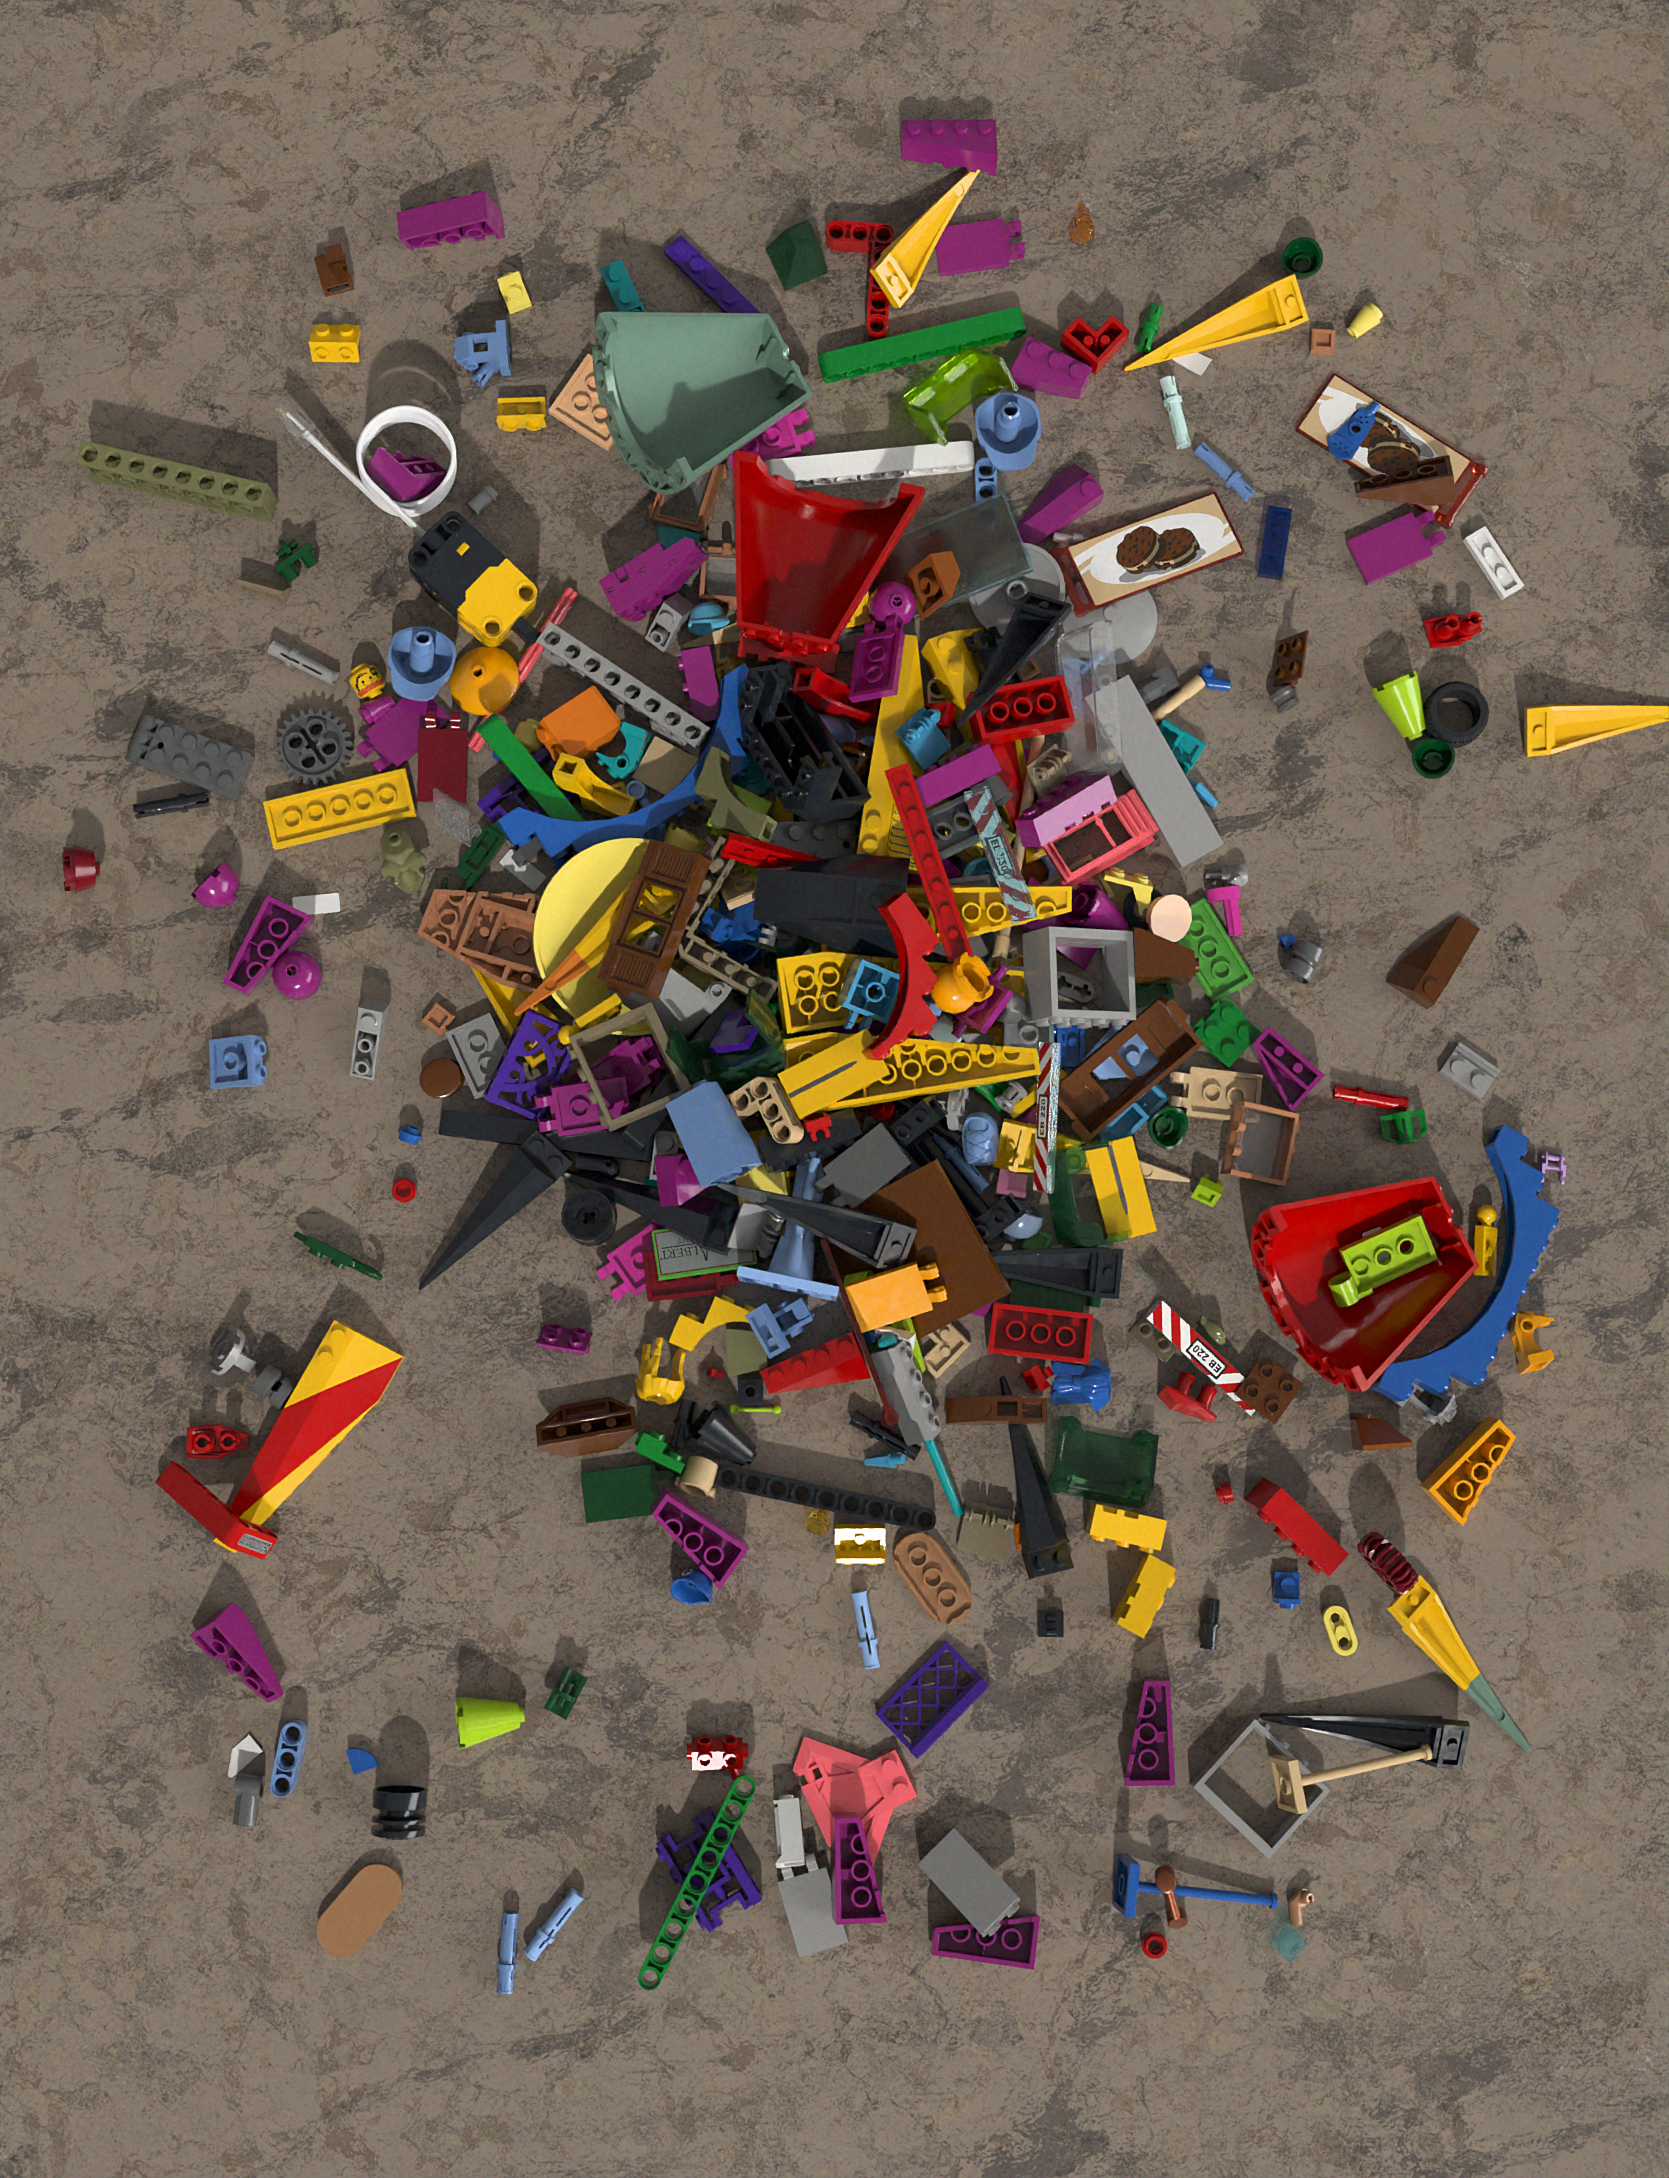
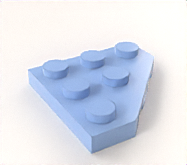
M1113 1026V1029H1109L1085 1058L1123 1026ZM1137 1034L1116 1051L1138 1078L1159 1062ZM1111 1057L1107 1058L1091 1072L1097 1080L1128 1078Z

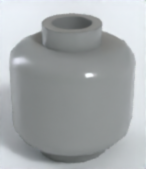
M1012 992L1013 996L996 1018L997 1022L1016 1024L1023 1018L1026 1012V1004L1022 995Z

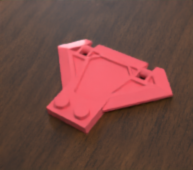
M804 1736L793 1771L796 1777L804 1775L807 1784L801 1786V1789L828 1847H831V1813L856 1812L861 1818L870 1859L874 1866L893 1808L917 1797L896 1749H892L870 1760ZM817 1767L822 1774L818 1778H816L813 1769Z

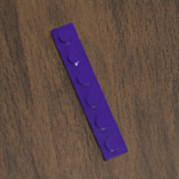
M682 235L676 238L664 250V255L724 313H760Z

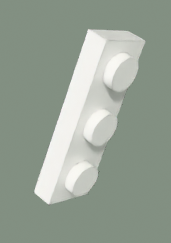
M1486 526L1463 540L1501 600L1522 589L1524 584Z

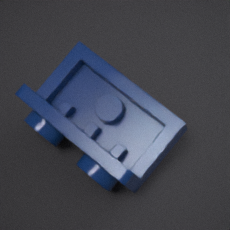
M1054 1024V1066L1076 1068L1085 1058V1029H1078L1077 1025H1071L1069 1028H1057L1056 1024Z

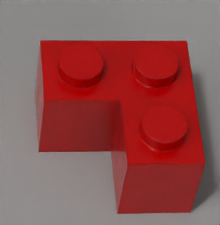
M1113 315L1097 331L1092 329L1078 316L1062 333L1060 346L1076 360L1092 367L1091 373L1096 375L1127 342L1130 330Z

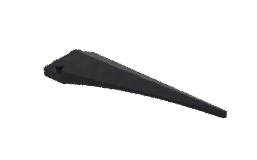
M1031 592L1026 593L1017 604L985 674L960 716L958 728L962 727L1060 630V625L1071 613L1072 604Z
M537 1128L513 1155L421 1283L419 1290L426 1287L555 1183L574 1161Z
M566 1170L561 1175V1177L587 1189L599 1191L608 1199L665 1227L703 1249L725 1256L730 1251L727 1244L741 1207L721 1202L720 1199L700 1195L693 1196L680 1206H660L658 1187Z
M720 1181L717 1182L718 1187L812 1232L882 1270L888 1271L904 1265L917 1232V1226L895 1220L893 1217Z
M1086 1246L989 1251L1004 1277L1091 1297L1119 1299L1124 1249Z
M1004 1375L1001 1376L1002 1395L1013 1396ZM1008 1424L1017 1486L1021 1552L1029 1580L1074 1568L1067 1546L1069 1540L1024 1424Z
M1260 1714V1718L1265 1721L1347 1739L1394 1754L1420 1749L1421 1745L1427 1744L1431 1749L1432 1759L1427 1761L1419 1759L1416 1761L1436 1768L1462 1770L1470 1731L1468 1721L1443 1719L1442 1716Z

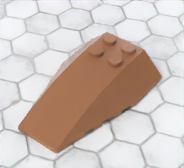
M434 889L417 932L419 936L501 985L532 994L543 983L536 965L532 939L533 923L541 898L540 895L533 893L519 895L511 892L498 894L489 893L488 891H478L476 893L467 892L466 890Z

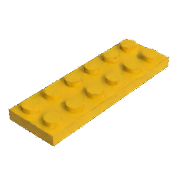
M405 768L263 802L274 850L417 816Z

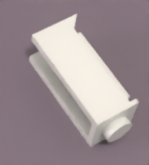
M794 1795L779 1796V1800H773L779 1857L775 1863L776 1868L805 1865L799 1798H794Z

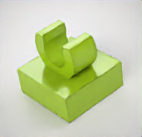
M1206 1174L1197 1183L1191 1197L1214 1207L1222 1195L1224 1187L1221 1186V1180L1218 1179L1214 1183L1208 1180L1209 1174Z

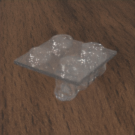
M434 787L435 825L440 830H444L453 836L456 840L472 847V837H478L482 829L478 823L471 820V810Z

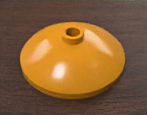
M487 646L478 647L465 653L454 665L449 681L450 692L454 701L464 711L474 715H490L502 710L513 700L519 688L520 672L515 660L503 649ZM482 671V674L479 677H476V675Z

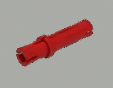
M1335 1084V1087H1333V1100L1348 1101L1357 1106H1360V1104L1371 1105L1406 1112L1408 1108V1096L1363 1089L1362 1086L1355 1088Z

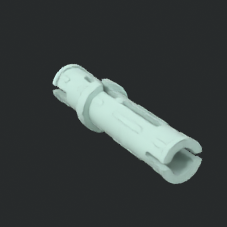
M1166 376L1159 381L1164 396L1163 405L1168 411L1176 449H1184L1191 446L1182 411V397L1178 394L1175 377Z

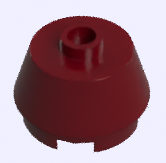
M73 845V847H63L64 891L78 893L95 887L96 876H100V863L95 861L94 851Z

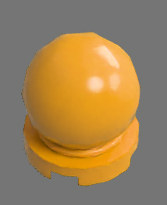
M965 952L957 957L953 964L942 966L934 973L939 981L933 985L934 989L929 995L933 1004L940 1010L956 1014L966 1011L975 1002H981L990 997L993 993L994 985H989L987 977L991 974L985 963L978 956L970 957L968 952Z

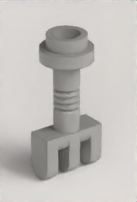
M769 925L768 929H761V932L766 934L765 938L759 937L758 940L760 943L774 946L775 939L781 940L785 947H794L799 943L800 938L791 932L779 930L777 927Z

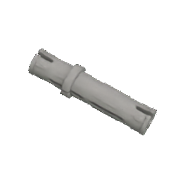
M276 640L271 642L268 654L285 661L287 666H294L331 686H334L337 682L339 672L300 654V650L296 648L291 649Z

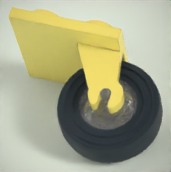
M1110 867V870H1104V880L1133 887V890L1127 895L1123 904L1124 916L1132 927L1148 931L1149 927L1148 923H1146L1148 908L1154 899L1162 897L1163 894L1153 888L1152 882L1148 879L1147 875L1134 873L1133 876L1127 875L1123 869L1117 867Z

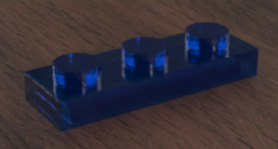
M1271 505L1267 508L1257 577L1275 580L1282 579L1292 509Z

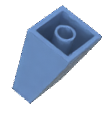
M701 1080L692 1085V1090L675 1094L672 1097L673 1100L665 1104L701 1187L715 1186L719 1181L729 1183L765 1163L717 1082Z

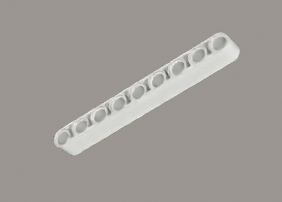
M971 441L781 458L764 462L769 467L768 474L770 476L774 474L780 475L795 483L797 488L966 472L975 469L976 466L974 446Z

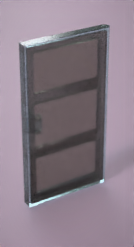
M1003 491L905 531L869 589L872 593L880 584L889 581L902 582L907 586L904 576L929 554L952 551L961 573L952 598L936 611L1033 572V567L1006 500V494ZM917 608L911 621L920 618Z

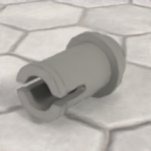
M489 484L486 487L483 485V490L467 503L476 514H480L492 500H497L498 493Z

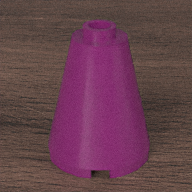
M1090 880L1081 881L1078 883L1080 887L1075 891L1072 890V911L1063 913L1065 915L1063 920L1067 924L1086 929L1127 930L1126 918L1097 883Z

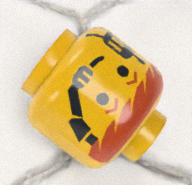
M363 663L350 672L349 683L359 698H369L372 700L383 694L381 689L385 686V680L376 666Z

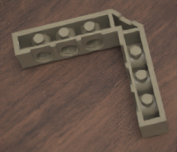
M720 836L709 854L712 858V864L709 866L682 936L678 953L680 959L713 978L725 982L736 991L766 1007L778 987V982L767 976L762 977L750 970L748 965L739 964L729 958L727 953L718 952L705 944L706 941L694 935L706 911L736 862L735 860L721 857V849L726 839Z

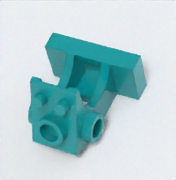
M623 721L620 728L626 739V748L623 753L617 757H608L596 752V755L600 758L597 762L603 767L605 764L609 767L606 771L616 780L619 777L626 780L636 771L647 742L649 743L652 737V733ZM626 760V765L622 768V763Z

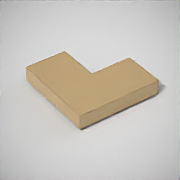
M951 1323L928 1334L936 1344L922 1358L925 1368L936 1379L971 1344Z

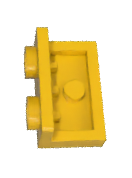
M312 325L309 338L312 361L359 362L360 325Z
M545 397L497 398L498 416H496V421L499 429L512 432L523 428L530 431L547 428Z
M835 1524V1563L843 1565L854 1563L877 1565L885 1563V1524Z

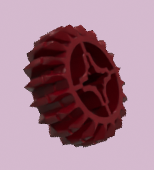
M1373 1531L1361 1539V1542L1357 1544L1358 1552L1370 1568L1393 1591L1404 1595L1415 1587L1414 1585L1418 1582V1574L1394 1545L1378 1532Z

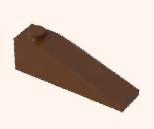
M1450 456L1424 459L1417 462V467L1406 470L1403 466L1397 468V472L1393 475L1379 474L1355 482L1356 498L1426 506H1447L1452 502H1456L1454 475Z
M1458 916L1400 961L1386 983L1424 1008L1432 1007L1449 983L1480 929L1461 916Z

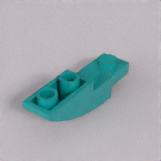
M621 259L600 268V273L617 312H646Z

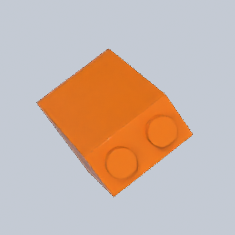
M594 685L542 718L535 733L540 742L551 753L555 762L558 761L561 753L586 759L608 747L620 729L622 722Z

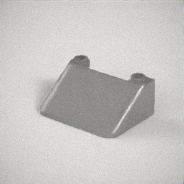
M649 930L640 936L635 945L657 952L662 937ZM670 968L658 1001L633 992L629 995H623L609 989L608 991L611 996L616 993L621 999L622 1004L630 1010L652 1002L666 1035L675 1041L681 1042L688 1039L726 999L732 987L725 982L714 981L703 992Z

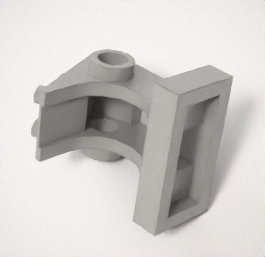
M1412 1384L1414 1386L1413 1393L1405 1401L1395 1402L1392 1399L1389 1400L1396 1407H1403L1407 1401L1411 1402L1424 1413L1422 1417L1432 1425H1435L1437 1422L1442 1426L1445 1421L1450 1422L1457 1412L1455 1396L1449 1391L1445 1390L1442 1393L1432 1394L1436 1398L1427 1407L1418 1400L1424 1389L1415 1384Z

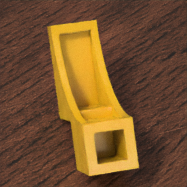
M561 753L552 772L557 788L579 794L583 809L616 818L633 812L637 803L636 797L620 792L603 782L588 768L584 759Z
M722 1294L721 1298H714L704 1324L700 1323L701 1317L689 1312H687L686 1316L680 1314L669 1342L693 1352L702 1337L712 1329L731 1322L749 1323L745 1315L756 1308L746 1304L744 1308L734 1305L735 1299Z

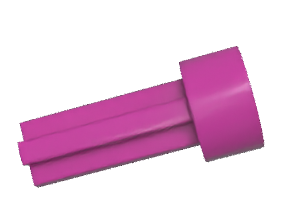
M1237 885L1206 890L1208 903H1224L1228 936L1243 935L1238 899L1241 898L1240 887Z

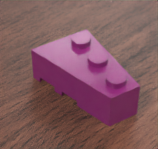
M1028 336L1007 375L1005 388L1012 389V387L1027 389L1029 392L1041 391L1047 392L1049 395L1079 399L1090 379L1092 367Z
M383 447L377 449L365 469L397 501L422 499L428 496L442 483L447 474V471L432 458L411 454L409 458L403 457L401 451L395 450L393 454H390Z
M704 645L680 650L681 656H677L679 670H684L686 680L682 681L684 695L689 694L691 704L686 705L688 714L700 722L716 720L719 693L710 646Z
M1270 1026L1266 1027L1249 1046L1286 1111L1292 1112L1325 1076Z
M686 1151L654 1156L660 1206H680L708 1187L700 1186Z

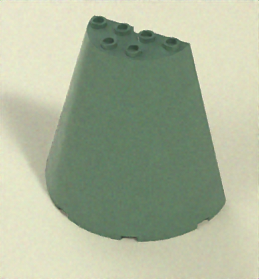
M601 312L598 314L593 333L595 338H598V346L592 347V358L599 403L601 407H606L610 419L606 420V425L631 471L637 469L643 476L640 478V481L657 493L669 495L685 489L735 453V450L745 446L813 395L809 384L806 383L800 372L799 365L794 360H789V347L783 341L776 323L773 322L767 313Z

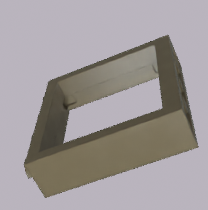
M652 1002L569 1037L570 1045L566 1047L572 1060H577L580 1066L577 1068L578 1075L582 1082L587 1081L590 1088L587 1091L588 1097L592 1105L597 1103L600 1110L597 1113L598 1119L602 1127L607 1125L609 1132L666 1108L665 1104L671 1102L675 1094L692 1090ZM645 1019L678 1092L613 1119L580 1047Z

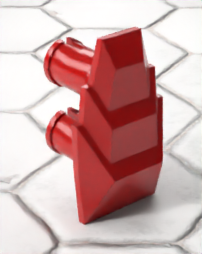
M1473 611L1466 617L1465 614L1455 615L1450 613L1424 620L1423 623L1430 648L1462 645V642L1471 640L1472 636L1482 632L1480 625L1482 619H1479L1482 617L1481 614Z
M1181 1372L1174 1388L1166 1385L1158 1393L1157 1396L1170 1410L1178 1411L1186 1416L1195 1417L1210 1423L1217 1418L1209 1409L1214 1396L1218 1392L1217 1389L1209 1384H1203L1197 1399L1188 1396L1191 1386L1195 1382V1377L1188 1372Z
M223 1424L187 1427L186 1458L223 1459L225 1456H232L235 1452L248 1449V1433L236 1431L234 1427H223Z

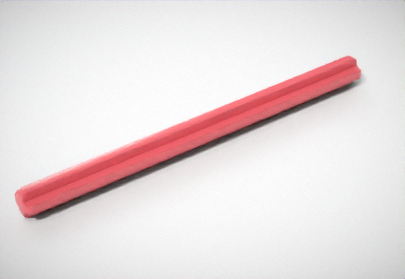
M567 587L538 632H543L548 621L556 626L560 625L578 597L574 589ZM537 642L526 650L517 664L520 672L519 688L544 650V647ZM508 705L502 710L496 712V714L500 718L506 710V708L508 707ZM485 715L481 722H483L490 715ZM475 730L467 745L473 751L478 752L485 743V740Z

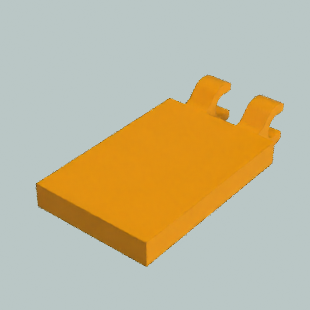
M917 1261L845 1284V1290L861 1332L864 1333L933 1310L932 1302L947 1300V1292L944 1285L927 1290L923 1281L939 1277L936 1262L919 1268Z

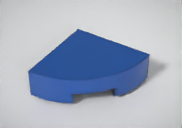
M360 1748L346 1750L354 1775L380 1765L377 1758L366 1750Z

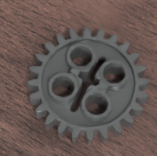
M310 707L308 714H305L300 709V717L297 718L294 714H291L293 721L290 723L284 720L286 728L277 729L282 736L274 737V740L280 745L273 747V749L281 754L277 755L275 759L278 762H282L279 767L282 771L287 770L286 775L289 778L294 776L296 783H299L303 778V783L306 786L312 780L314 785L318 787L319 780L322 779L327 785L328 777L331 776L336 781L335 773L337 771L342 774L345 773L341 768L342 765L350 766L346 757H353V753L348 748L354 747V744L347 740L352 738V734L345 732L348 727L345 723L340 725L342 720L339 716L333 719L334 714L331 711L325 715L324 710L319 708L317 714H315L313 708ZM315 727H323V730L320 734H312V731ZM302 730H306L307 734L315 743L317 749L320 751V753L326 760V764L321 763L320 759L312 750V747L301 733ZM295 740H302L299 748H292ZM329 746H336L333 754H325ZM309 759H315L313 767L305 768V763Z

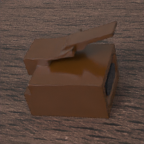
M341 244L325 247L326 255L314 257L325 296L328 297L354 290Z

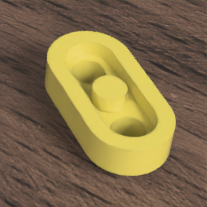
M1338 1605L1328 1606L1322 1613V1621L1331 1647L1340 1655H1351L1357 1649L1358 1642L1349 1615L1344 1608ZM1333 1613L1338 1614L1336 1622H1332L1330 1619ZM1345 1637L1347 1644L1341 1647L1339 1640Z

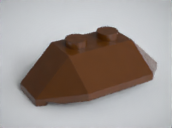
M611 1397L560 1405L542 1422L540 1421L536 1425L537 1447L539 1450L566 1458L618 1449L638 1431L635 1407L628 1406Z

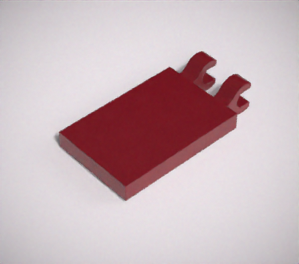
M426 711V729L418 728L417 802L466 804L468 731L460 730V712H450V729H436V711Z
M654 1251L642 1252L647 1302L722 1294L721 1286L739 1284L737 1274L720 1276V1272L659 1281Z

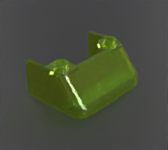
M969 347L961 351L903 396L900 404L905 413L928 440L945 447L948 444L945 436L949 429L946 422L980 396L990 398L1000 394L1003 388L1017 391L1019 388L1001 356L975 347Z

